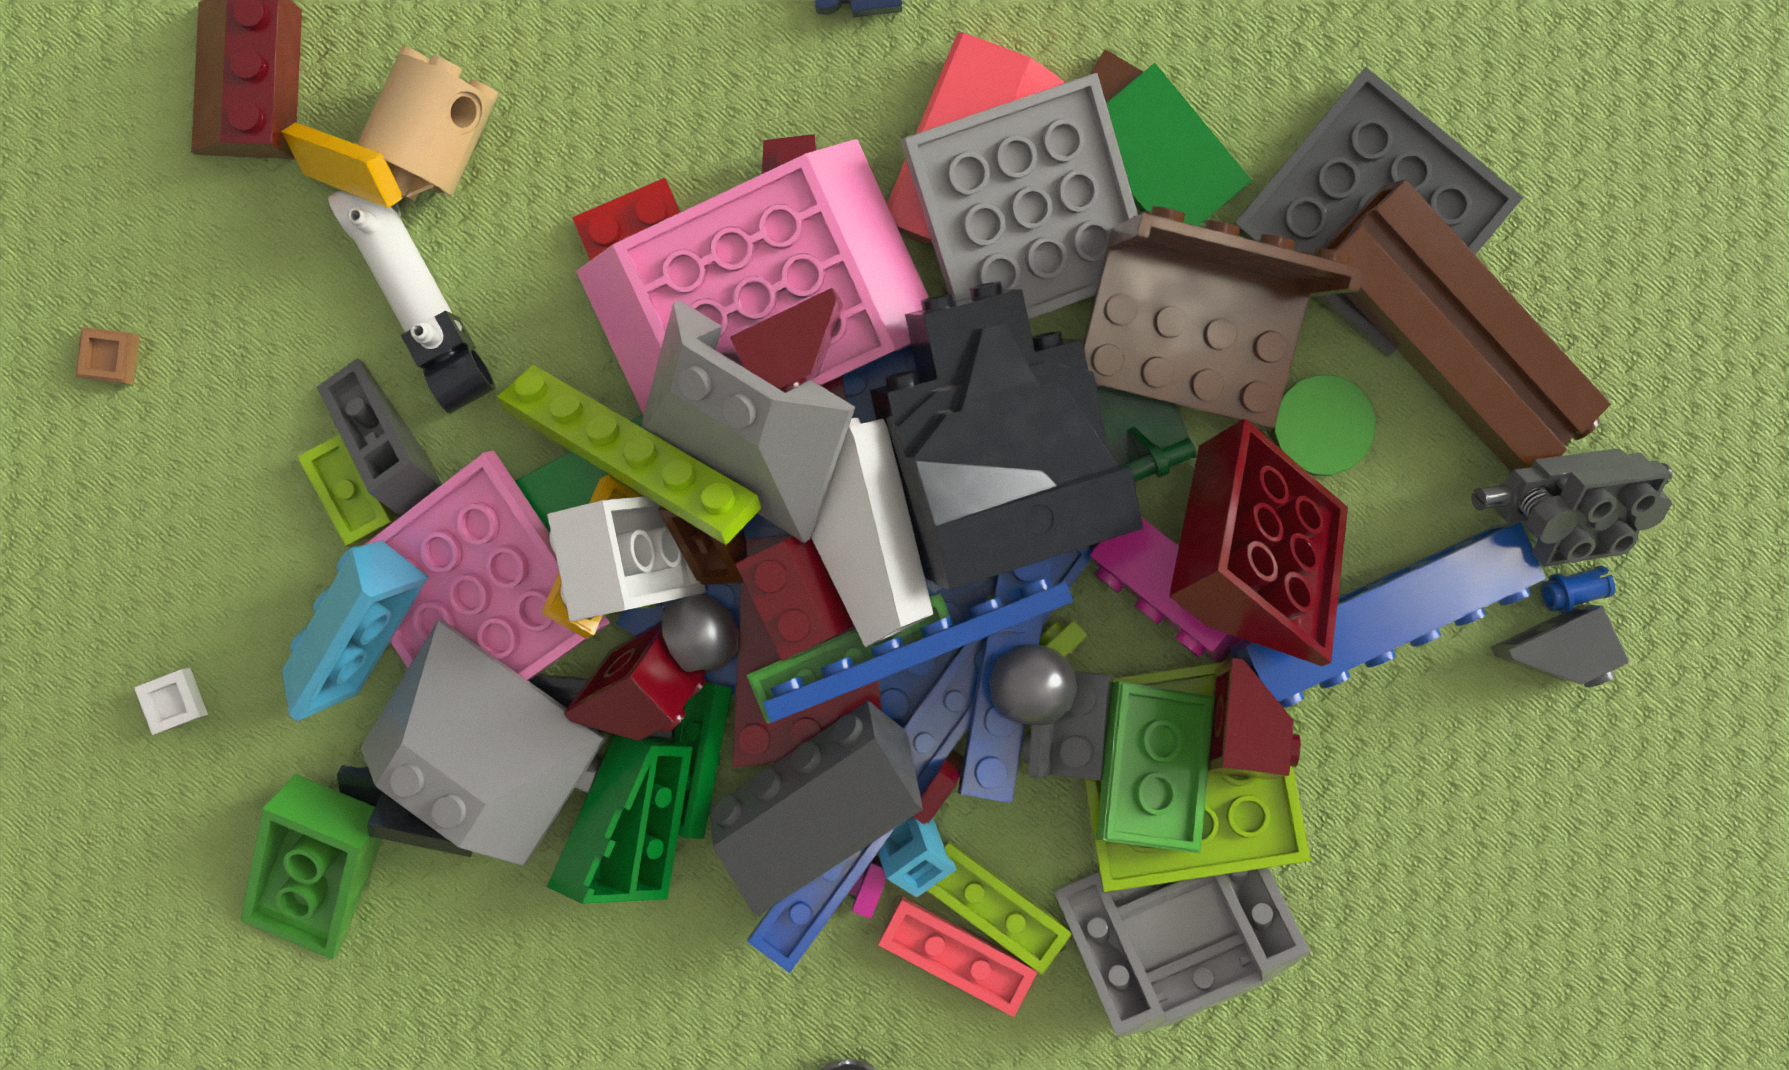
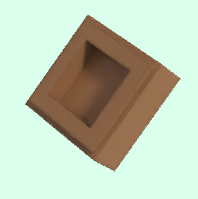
M81 327L75 377L133 385L140 335Z

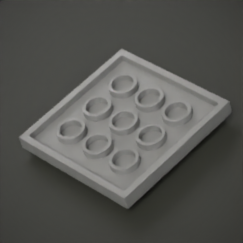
M1098 73L1090 74L900 139L948 294L953 295L954 301L971 297L969 288L973 286L1001 281L1002 289H1022L1029 320L1094 296L1111 229L1138 215Z

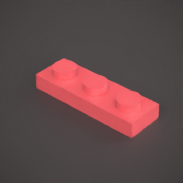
M904 896L900 898L878 940V946L1012 1017H1015L1038 973L1017 956Z

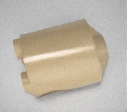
M406 46L401 47L357 144L383 154L401 191V197L415 201L418 193L427 189L452 197L499 93L476 80L471 79L469 84L459 78L462 69L452 62L436 55H432L429 59Z

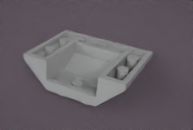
M680 300L674 302L641 427L757 494L762 507L758 511L759 515L801 542H807L812 535L855 407L812 380L784 393L716 351L722 329L720 324Z
M438 620L363 742L361 750L375 786L457 847L523 866L528 863L607 737L595 728L571 722L564 715L567 708L448 623Z
M1269 868L1102 892L1099 872L1054 891L1117 1037L1170 1026L1264 985L1311 954Z

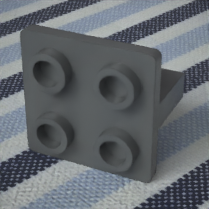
M1074 671L1077 692L1071 709L1054 723L1049 725H1031V732H1028L1025 736L1023 760L1026 764H1029V777L1040 779L1048 775L1102 781L1113 674Z

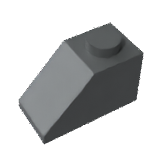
M1581 604L1573 608L1569 613L1555 616L1491 647L1494 656L1563 681L1584 684L1585 687H1594L1615 677L1613 670L1630 663L1604 607L1597 605Z

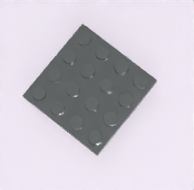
M1365 67L1233 225L1240 227L1239 234L1243 238L1259 242L1261 234L1280 236L1295 241L1294 251L1315 253L1316 248H1323L1384 185L1406 179L1476 255L1523 197L1370 69ZM1344 293L1315 297L1382 354L1389 356L1394 353L1396 348Z

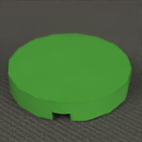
M1318 374L1294 383L1283 394L1275 427L1271 428V434L1275 445L1310 475L1330 476L1351 469L1367 455L1375 438L1376 416L1370 399L1355 383L1338 375Z

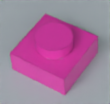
M875 855L849 891V894L855 896L852 912L869 919L872 918L887 880L880 857Z

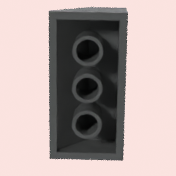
M867 700L850 713L840 717L835 723L810 740L800 744L794 751L772 766L759 772L757 776L729 795L722 797L716 804L710 807L713 848L752 912L759 916L923 810L907 731Z

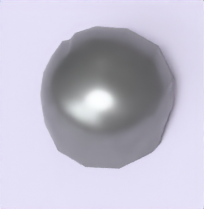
M694 595L666 607L661 617L662 634L670 654L684 671L693 672L705 669V673L709 674L728 665L738 651L739 631L732 613L725 605L707 595Z
M1036 644L1014 646L997 658L989 679L991 701L997 711L1003 713L1004 718L1022 724L1049 725L1056 722L1071 709L1077 692L1075 672L1070 663L1057 650Z

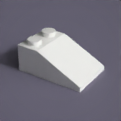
M644 496L602 500L547 514L550 525V544L556 554L562 582L561 597L567 607L570 622L706 593L705 585H701L694 577L659 514V504Z

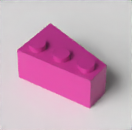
M1142 517L1143 529L1102 541L1089 555L1099 567L1094 575L1116 593H1119L1122 588L1138 599L1134 605L1136 609L1156 625H1159L1162 620L1178 632L1175 639L1199 658L1202 654H1205L1214 663H1220L1231 653L1229 646L1241 641V638L1207 627L1169 597L1179 546Z

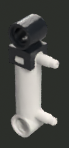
M338 190L329 195L328 201L334 215L347 234L356 242L405 332L401 335L416 365L425 369L423 370L425 380L441 407L451 414L496 389L493 378L485 363L475 351L476 346L460 317L452 314L400 219L401 212L397 203L386 208L343 190Z

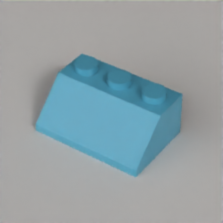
M382 540L360 547L354 546L343 554L336 565V570L338 571L336 578L330 588L326 589L313 605L314 616L308 626L299 632L291 642L290 650L292 653L282 669L289 716L296 721H300L359 694L428 579L427 575Z

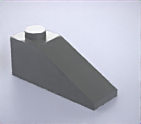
M357 358L317 386L368 492L401 517L442 485L427 454L360 359Z

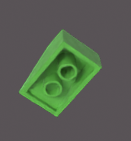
M294 774L262 809L240 921L333 960L340 949L380 850L382 839L370 837L367 827L375 807L298 774Z

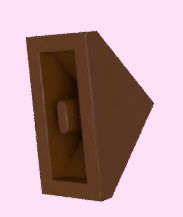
M660 505L658 509L659 514L694 577L701 585L744 582L736 567V563L747 558L744 527L725 545Z

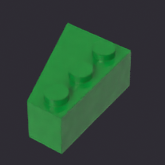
M614 734L547 887L581 904L668 900L693 747L662 737L647 736L638 741Z

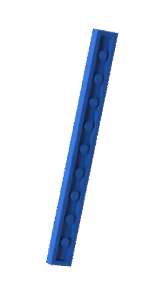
M1087 546L1055 556L1050 577L1052 587L1066 582L1069 589L1091 560L1089 555L1094 549ZM1054 610L1044 613L1043 624ZM985 637L960 647L902 726L908 734L920 793L970 725ZM894 829L769 908L747 938V942L790 973Z

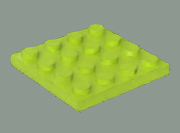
M1226 662L1115 678L1113 682L1122 681L1213 696L1215 669ZM1291 766L1289 776L1274 779L1208 772L1200 854L1096 840L1102 781L1083 779L1102 892L1311 861L1294 769Z

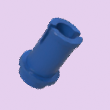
M1603 565L1565 577L1560 573L1552 574L1548 581L1542 583L1541 596L1544 604L1550 611L1558 610L1560 613H1569L1575 605L1612 597L1615 593L1613 576L1608 575L1600 578L1601 575L1609 572Z

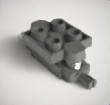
M1619 448L1535 459L1529 468L1514 469L1505 482L1499 484V486L1474 489L1473 491L1476 494L1472 493L1471 500L1477 510L1496 507V511L1507 523L1525 521L1527 530L1538 538L1532 554L1544 567L1628 554L1637 543L1640 530H1646L1659 524L1669 511L1672 502L1663 488L1665 484L1670 482L1668 479L1672 478V471L1666 463H1660L1658 460L1649 461L1642 453L1626 455Z

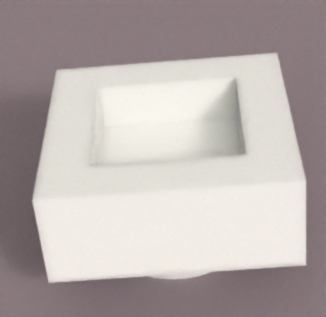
M191 668L181 669L134 687L152 735L168 731L208 715Z

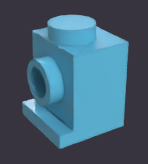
M912 816L894 829L878 851L886 879L916 898L957 870L954 861L949 859L946 854L934 818L931 819L929 824L926 822L924 825Z

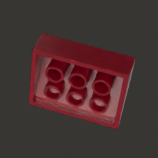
M1242 419L1199 445L1169 597L1207 627L1322 667L1330 664L1332 660L1348 507L1247 419Z

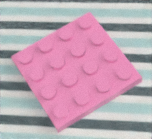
M494 450L483 452L365 544L382 540L428 576L427 581L390 641L407 668L410 667L438 620L448 623L528 681L588 639L541 614L559 573L556 554L550 544V533ZM605 615L602 616L595 633L610 624Z

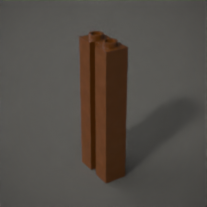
M1406 179L1384 185L1323 247L1350 255L1349 265L1365 268L1360 290L1344 294L1511 473L1514 469L1531 467L1535 459L1563 456L1562 454L1567 450L1565 444L1571 438L1579 440L1594 431L1600 422L1598 417L1611 405Z

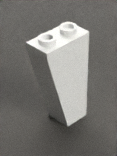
M852 418L811 538L864 646L867 647L908 629L931 616L933 610L888 427L884 419L861 424L859 418Z

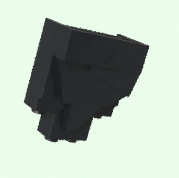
M1001 281L973 286L969 288L971 297L957 301L953 300L952 294H944L921 300L922 310L905 314L917 370L903 371L886 376V386L870 390L876 420L884 419L889 430L924 577L949 590L1143 529L1132 468L1119 465L1109 452L1094 372L1088 370L1083 340L1062 338L1061 331L1047 332L1032 337L1022 289H1002Z

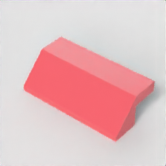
M957 32L916 134L1064 84L1065 81L1029 56L967 33ZM905 158L888 199L887 206L901 234L915 242L933 245Z

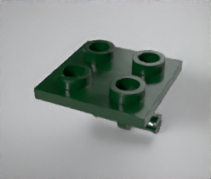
M1105 386L1097 387L1109 452L1119 465L1132 468L1134 482L1154 474L1161 478L1170 473L1169 468L1197 457L1196 449L1189 438L1176 404Z

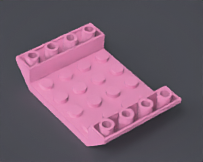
M857 139L797 157L611 245L576 271L643 415L674 302L680 300L720 324L722 329L716 351L744 367L730 339L731 336L833 288L839 294L843 307L819 376L811 379L821 386L894 351L910 346L911 340L905 314L922 310L921 300L929 298Z

